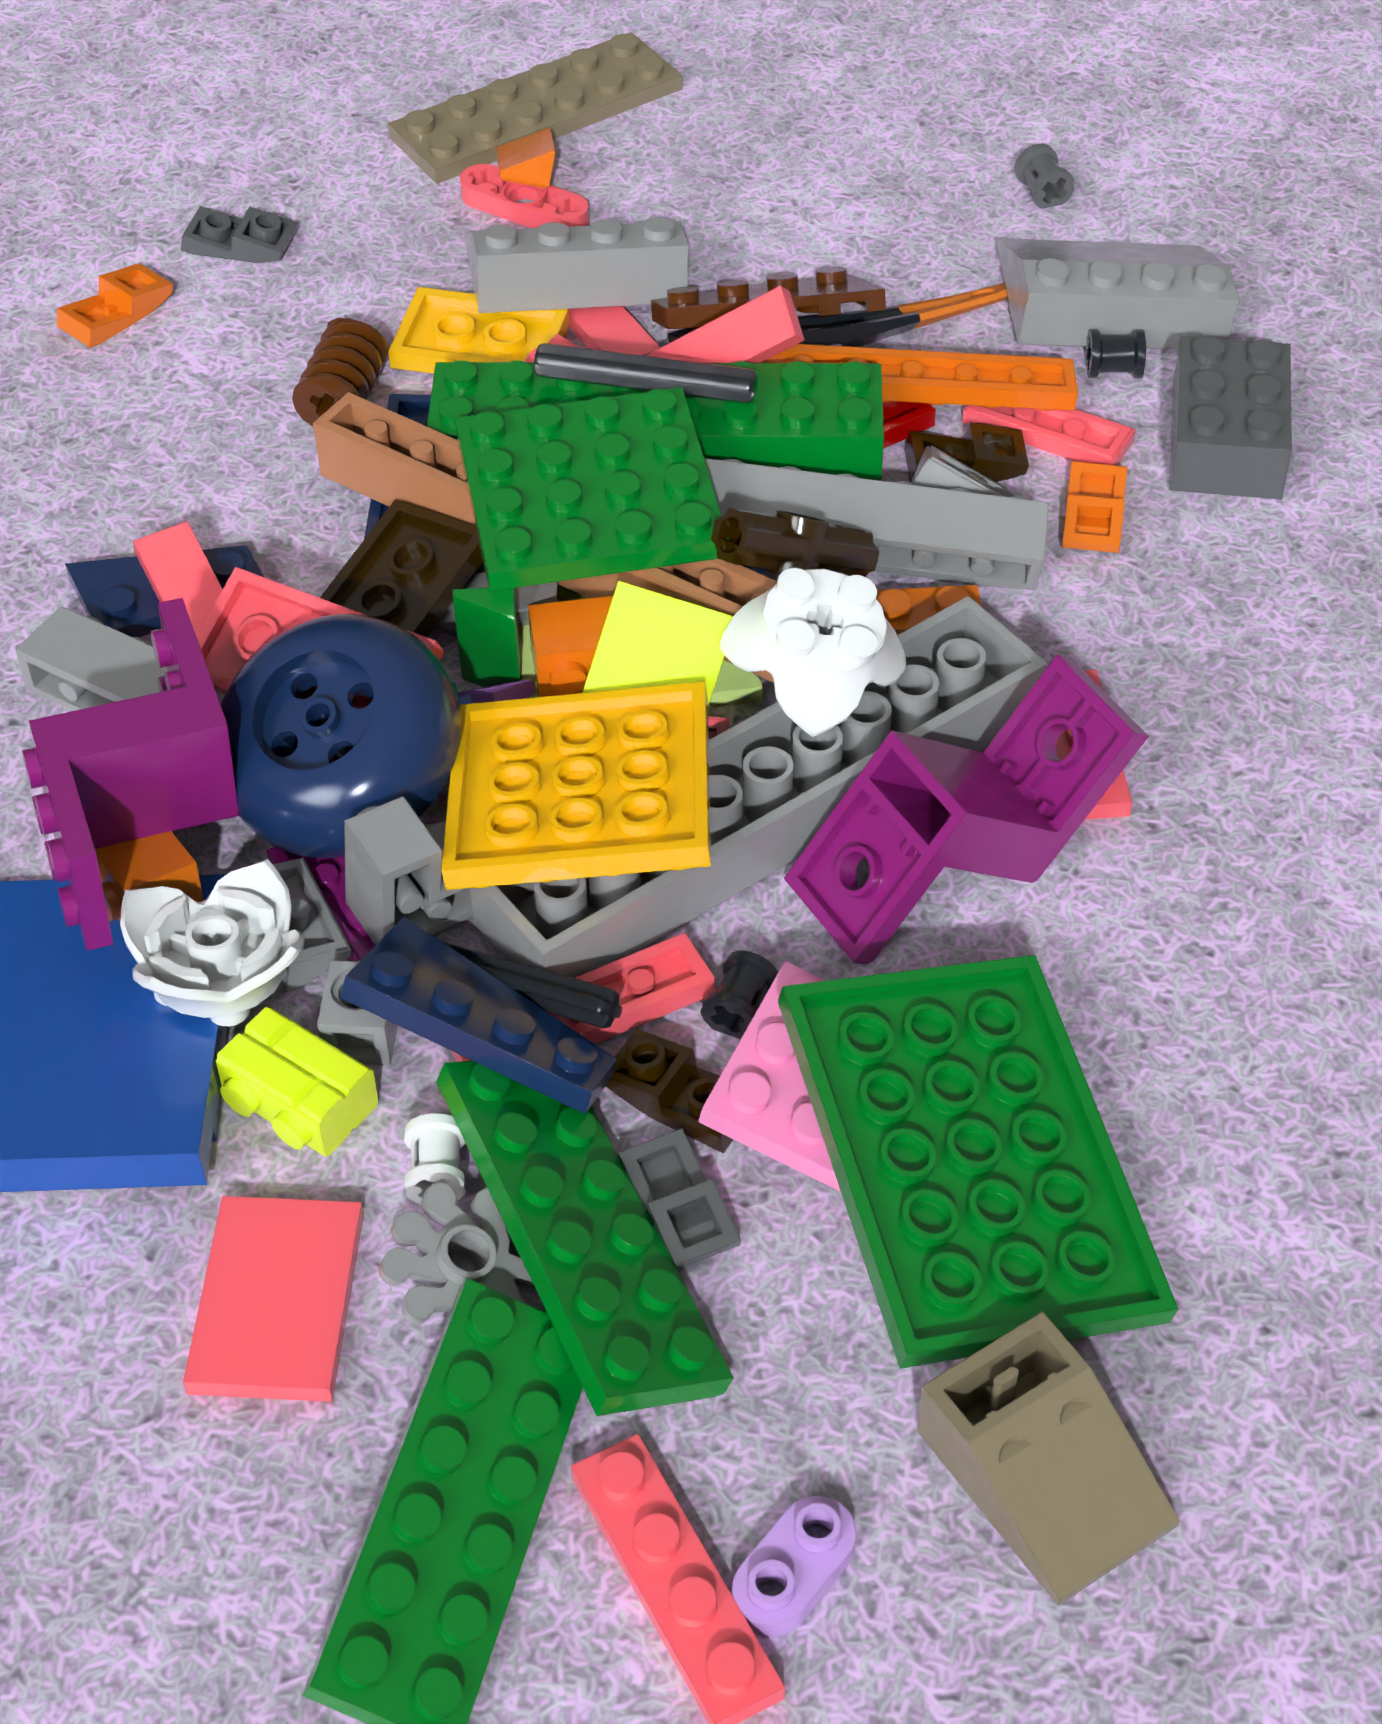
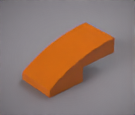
M140 263L100 275L98 295L57 308V327L89 348H92L156 310L172 294L173 283Z
M1071 462L1062 541L1063 548L1119 553L1125 503L1126 466Z

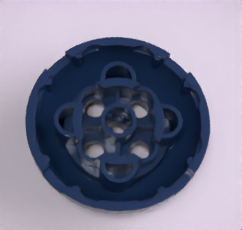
M336 614L303 621L275 635L257 649L242 665L229 685L221 703V708L228 725L239 817L263 840L286 852L304 857L336 858L345 856L344 820L356 816L368 807L381 806L403 796L419 818L433 803L446 783L456 760L460 744L461 710L459 698L454 685L451 683L444 666L426 644L409 631L386 620L366 615ZM317 685V689L313 695L306 699H302L305 692H307L311 687ZM355 694L372 700L368 706L361 709H356L352 705ZM297 737L298 744L295 750V739Z

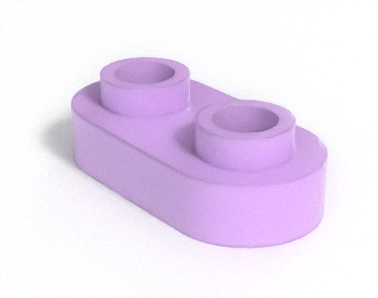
M811 1496L796 1501L783 1513L737 1569L732 1582V1596L755 1634L765 1637H778L794 1631L806 1619L851 1562L856 1546V1525L851 1513L841 1503L823 1496ZM820 1524L827 1527L831 1533L823 1538H813L804 1530L811 1525ZM766 1581H776L785 1589L776 1596H767L758 1590V1586Z

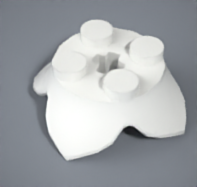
M789 568L784 570L779 575L775 586L749 601L736 612L724 630L718 647L735 666L752 673L764 670L770 672L774 680L776 699L783 711L812 737L826 732L845 721L858 707L863 692L869 683L873 682L878 686H888L896 683L906 667L903 647L894 628L885 618L882 606L876 599L877 589L874 583L861 575L848 576L827 569L802 570L799 568Z
M269 859L231 871L217 881L208 898L202 902L194 901L179 889L164 886L127 889L124 891L120 927L125 944L138 963L132 969L133 980L142 987L153 991L158 1003L169 1006L181 1014L210 1018L213 1023L220 1026H234L243 1022L248 1017L250 1008L256 1007L273 994L286 975L287 967L303 951L305 942L303 935L295 929L290 931L292 906L289 889Z

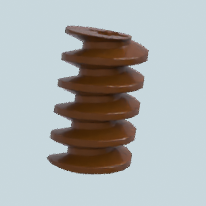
M336 318L328 322L327 328L321 335L320 342L316 345L314 353L307 363V368L302 372L300 381L293 391L292 401L295 410L305 422L313 427V422L348 392L365 400L368 399L369 391L374 386L375 378L381 372L382 364L386 361L389 350L386 340L380 332L367 323L350 318Z

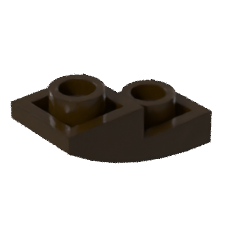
M636 1028L616 1054L617 1062L606 1087L650 1118L674 1130L683 1129L686 1136L724 1154L734 1139L698 1122L702 1108L720 1075L698 1068L693 1049Z

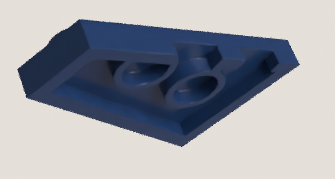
M246 545L203 550L222 589L235 567L264 577ZM137 556L65 563L68 578L87 616L94 617L105 626L130 637H142L151 634L152 630L161 629L158 610L159 600Z

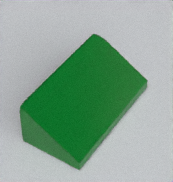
M489 587L453 589L462 679L482 687L521 681L514 588L490 591Z

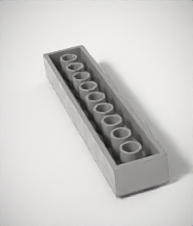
M967 596L898 634L897 636L906 658V667L902 676L896 683L888 686H878L873 682L869 683L863 692L858 707L845 721L830 730L814 737L810 736L789 718L779 702H776L709 740L711 866L687 868L684 870H664L621 874L618 876H598L555 880L552 882H531L489 886L486 888H470L474 924L507 960L573 978L636 953L799 858L891 730L981 751L989 746L1048 667L1049 663Z

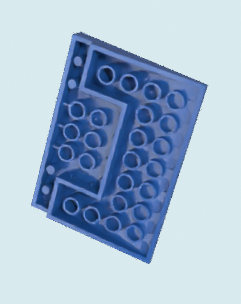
M227 874L199 875L203 900L208 898L217 881ZM57 880L0 881V1192L207 1185L212 1141H217L221 1103L220 1088L222 1085L215 1060L217 1059L218 1052L227 1044L228 1026L217 1025L210 1018L181 1014L169 1006L162 1005L156 1001L153 991L142 987L133 980L132 969L138 963L125 944L119 919L109 921L113 945L87 951L80 926L66 927L57 888L68 886L67 880L57 882Z

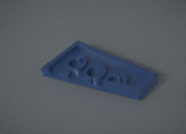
M403 917L345 976L340 994L341 999L586 1114L610 1081L617 1062V1058L406 917Z

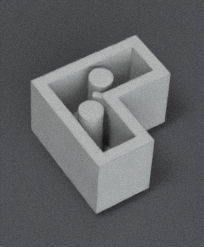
M403 796L381 806L368 807L356 816L344 820L345 901L375 945L403 917H406L431 935L473 917L470 888L445 889L441 868L446 820L437 824L423 825Z

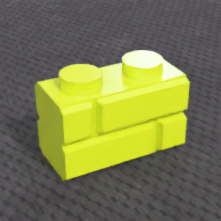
M265 1007L245 1026L244 1033L242 1035L238 1033L218 1052L217 1059L215 1060L222 1085L220 1093L225 1102L235 1112L244 1117H250L254 1112L271 1123L275 1133L283 1142L297 1150H301L307 1145L324 1157L329 1156L351 1134L353 1128L356 1129L379 1103L374 1071L271 1007Z

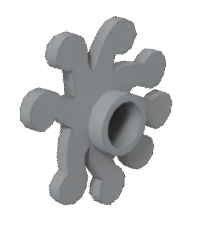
M441 1182L428 1187L421 1201L423 1212L431 1220L440 1223L444 1227L439 1233L431 1227L426 1217L413 1211L400 1214L392 1225V1238L397 1244L405 1247L415 1245L423 1255H416L409 1250L396 1247L388 1250L379 1264V1276L386 1284L397 1286L405 1282L407 1278L423 1283L424 1286L417 1285L410 1288L402 1300L401 1312L404 1318L412 1324H423L433 1312H451L458 1291L467 1278L546 1313V1310L540 1303L524 1302L516 1283L535 1289L521 1258L509 1254L510 1241L507 1229L487 1188L479 1191L471 1203V1213L479 1227L475 1225L474 1221L464 1211L455 1205L456 1195L454 1189L447 1183Z

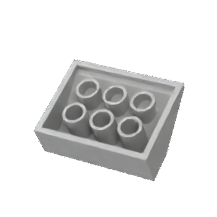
M656 217L647 219L643 223L620 224L612 220H600L592 223L591 226L570 227L562 223L551 222L542 224L538 228L515 229L507 225H494L488 227L485 231L464 232L478 313L650 305L653 299L667 298V290L688 287L689 245L681 221L673 222L667 218Z
M999 238L998 251L1017 344L1086 346L1090 329H1098L1101 335H1132L1135 330H1144L1146 349L1178 350L1180 336L1229 338L1240 301L1233 275L1228 265L1201 246Z

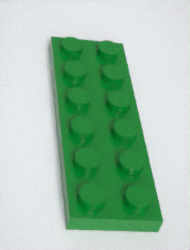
M474 1061L444 1063L436 1081L596 1416L713 1398L724 1394L734 1377L592 1106L584 1114Z
M469 1278L465 1280L459 1289L302 1693L303 1697L366 1724H468L583 1389L547 1313Z

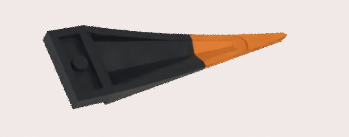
M1002 283L947 297L886 307V310L867 312L862 310L837 315L798 317L804 341L798 344L826 346L842 344L845 347H859L1007 300L1006 285ZM700 327L684 328L668 333V341L671 343Z

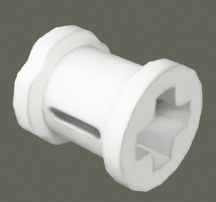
M431 1113L420 1115L410 1120L405 1126L404 1142L411 1150V1170L404 1177V1188L406 1189L407 1198L421 1204L428 1187L441 1182L447 1183L455 1191L456 1201L460 1200L466 1193L464 1173L460 1170V1149L465 1145V1141L453 1116Z

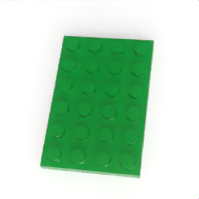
M1036 955L782 987L777 1002L900 1369L967 1358L1041 1312L1049 1318L1067 1340L1171 1322L1179 1308Z

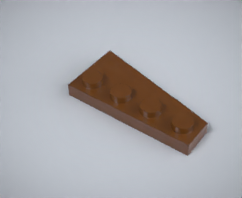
M844 267L817 269L815 278L798 280L797 274L770 275L767 277V284L749 286L748 281L745 280L724 281L717 284V291L699 293V289L696 287H679L667 290V298L651 300L652 321L666 329L702 327L779 286L790 291L794 307H797V311L802 313H817L818 316L841 314V303L852 302L866 307L867 312L886 310L885 289L847 274V268Z

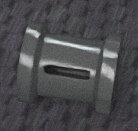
M1043 143L1035 144L1026 148L1019 155L1015 162V174L1019 181L1024 185L1030 186L1032 189V199L1039 208L1045 209L1063 205L1070 199L1075 189L1073 185L1074 177L1067 169L1061 168L1058 165L1057 153L1052 147ZM1030 164L1035 168L1033 172L1029 168ZM1056 182H1058L1059 185H1060V189H1059V190H1058L1057 187L1055 186V183H1056Z

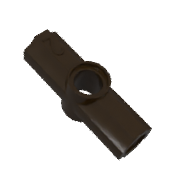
M728 508L721 518L715 520L711 540L717 550L718 559L735 565H749L754 568L762 567L764 570L778 575L786 569L799 568L802 570L827 569L848 576L861 575L865 577L868 573L875 571L879 557V550L874 545L872 533L854 527L829 525L828 521L781 510H777L776 515Z

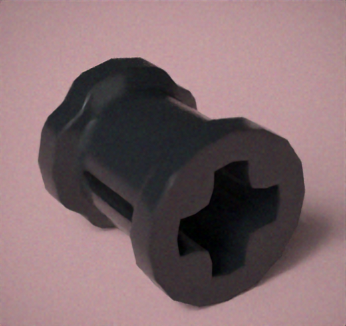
M1090 329L1088 331L1086 344L1088 378H1097L1099 373L1126 372L1131 373L1133 378L1143 377L1146 364V338L1144 330H1135L1132 335H1101L1098 329Z
M738 950L730 953L723 964L724 978L718 989L707 995L700 1013L704 1021L713 1030L741 1039L775 980L778 970L769 960L761 955L750 951Z

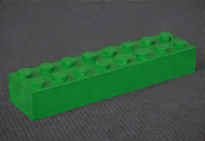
M462 360L435 362L427 427L457 440L455 417L476 415L482 412L529 408L540 404H559L589 400L599 396L611 397L648 391L539 377L535 374L534 362H468ZM745 361L706 363L754 370L757 376V388L753 401L746 404L685 396L704 458L715 460L735 459L746 464L777 468L789 466L798 468L801 471L831 475L851 474L862 479L882 481L884 428L881 363H805L799 361L790 363H749Z

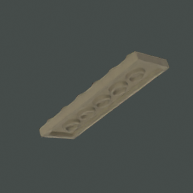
M632 32L618 34L608 41L587 49L575 50L570 55L547 64L535 65L528 71L506 79L495 80L488 86L472 92L452 96L448 101L423 110L412 111L405 117L387 123L389 138L436 184L461 175L470 166L496 162L498 146L544 129H551L553 139L680 91L683 89L682 74Z

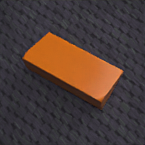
M544 129L497 147L496 156L499 178L501 180L541 188L549 187L555 157V145L551 129Z

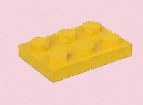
M418 287L388 350L390 368L434 374L435 362L461 360L468 362L525 361L534 349H537L542 343H548L556 334L565 337L570 325L569 309L478 313L475 294Z

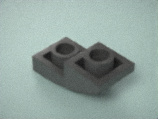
M199 206L182 235L181 251L193 255L251 263L278 261L296 232L297 222L250 206L242 220L220 211Z

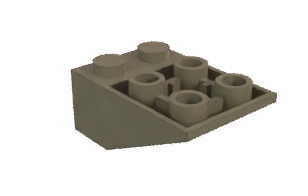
M1043 1312L922 1385L917 1432L1057 1606L1179 1526L1180 1519L1093 1370Z

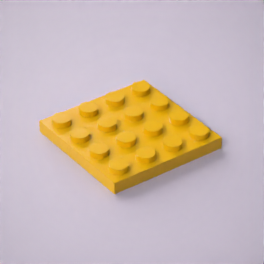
M705 681L460 705V744L450 773L441 868L446 890L486 888L498 885L552 882L555 880L618 876L621 874L684 870L687 868L711 866L708 699Z

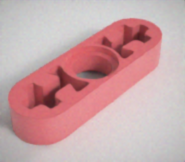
M490 164L470 166L460 175L462 200L470 207L530 228H538L542 224L551 222L562 223L568 227L590 225L588 201L576 193L552 185L541 188L503 181L499 178L498 167ZM523 199L533 200V202L516 203V201Z

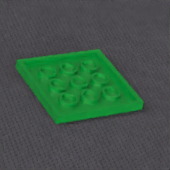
M683 387L653 389L648 392L611 397L599 396L589 400L559 404H540L529 408L482 412L476 415L455 417L456 436L490 591L718 559L717 550L711 540L715 520L721 518L722 515Z

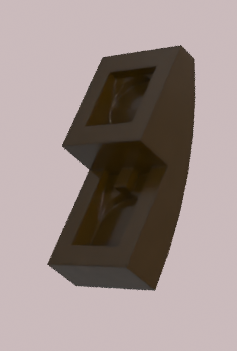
M969 422L963 439L910 431L904 447L910 483L927 446L931 447V445L995 482L1025 475L1029 468L1022 430Z

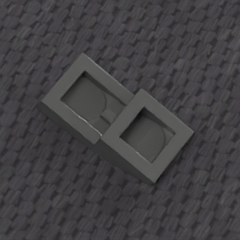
M683 1129L618 1153L626 1173L677 1270L740 1246L741 1239L713 1178L706 1181Z

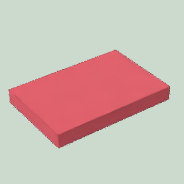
M222 1196L183 1379L187 1395L333 1402L364 1219L361 1202Z

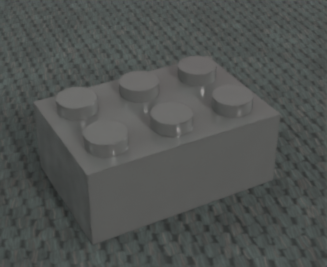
M1180 336L1173 380L1169 491L1282 500L1292 452L1291 344L1274 343L1269 340L1220 339L1214 336Z

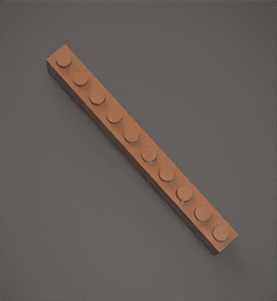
M350 392L313 422L321 476L389 507L397 499L475 525L458 440ZM721 559L557 582V584L587 598L613 596L618 581L731 616H734L749 601L765 593L777 583V581L753 570ZM726 656L724 657L725 661L733 664ZM766 670L752 672L774 683L770 672Z

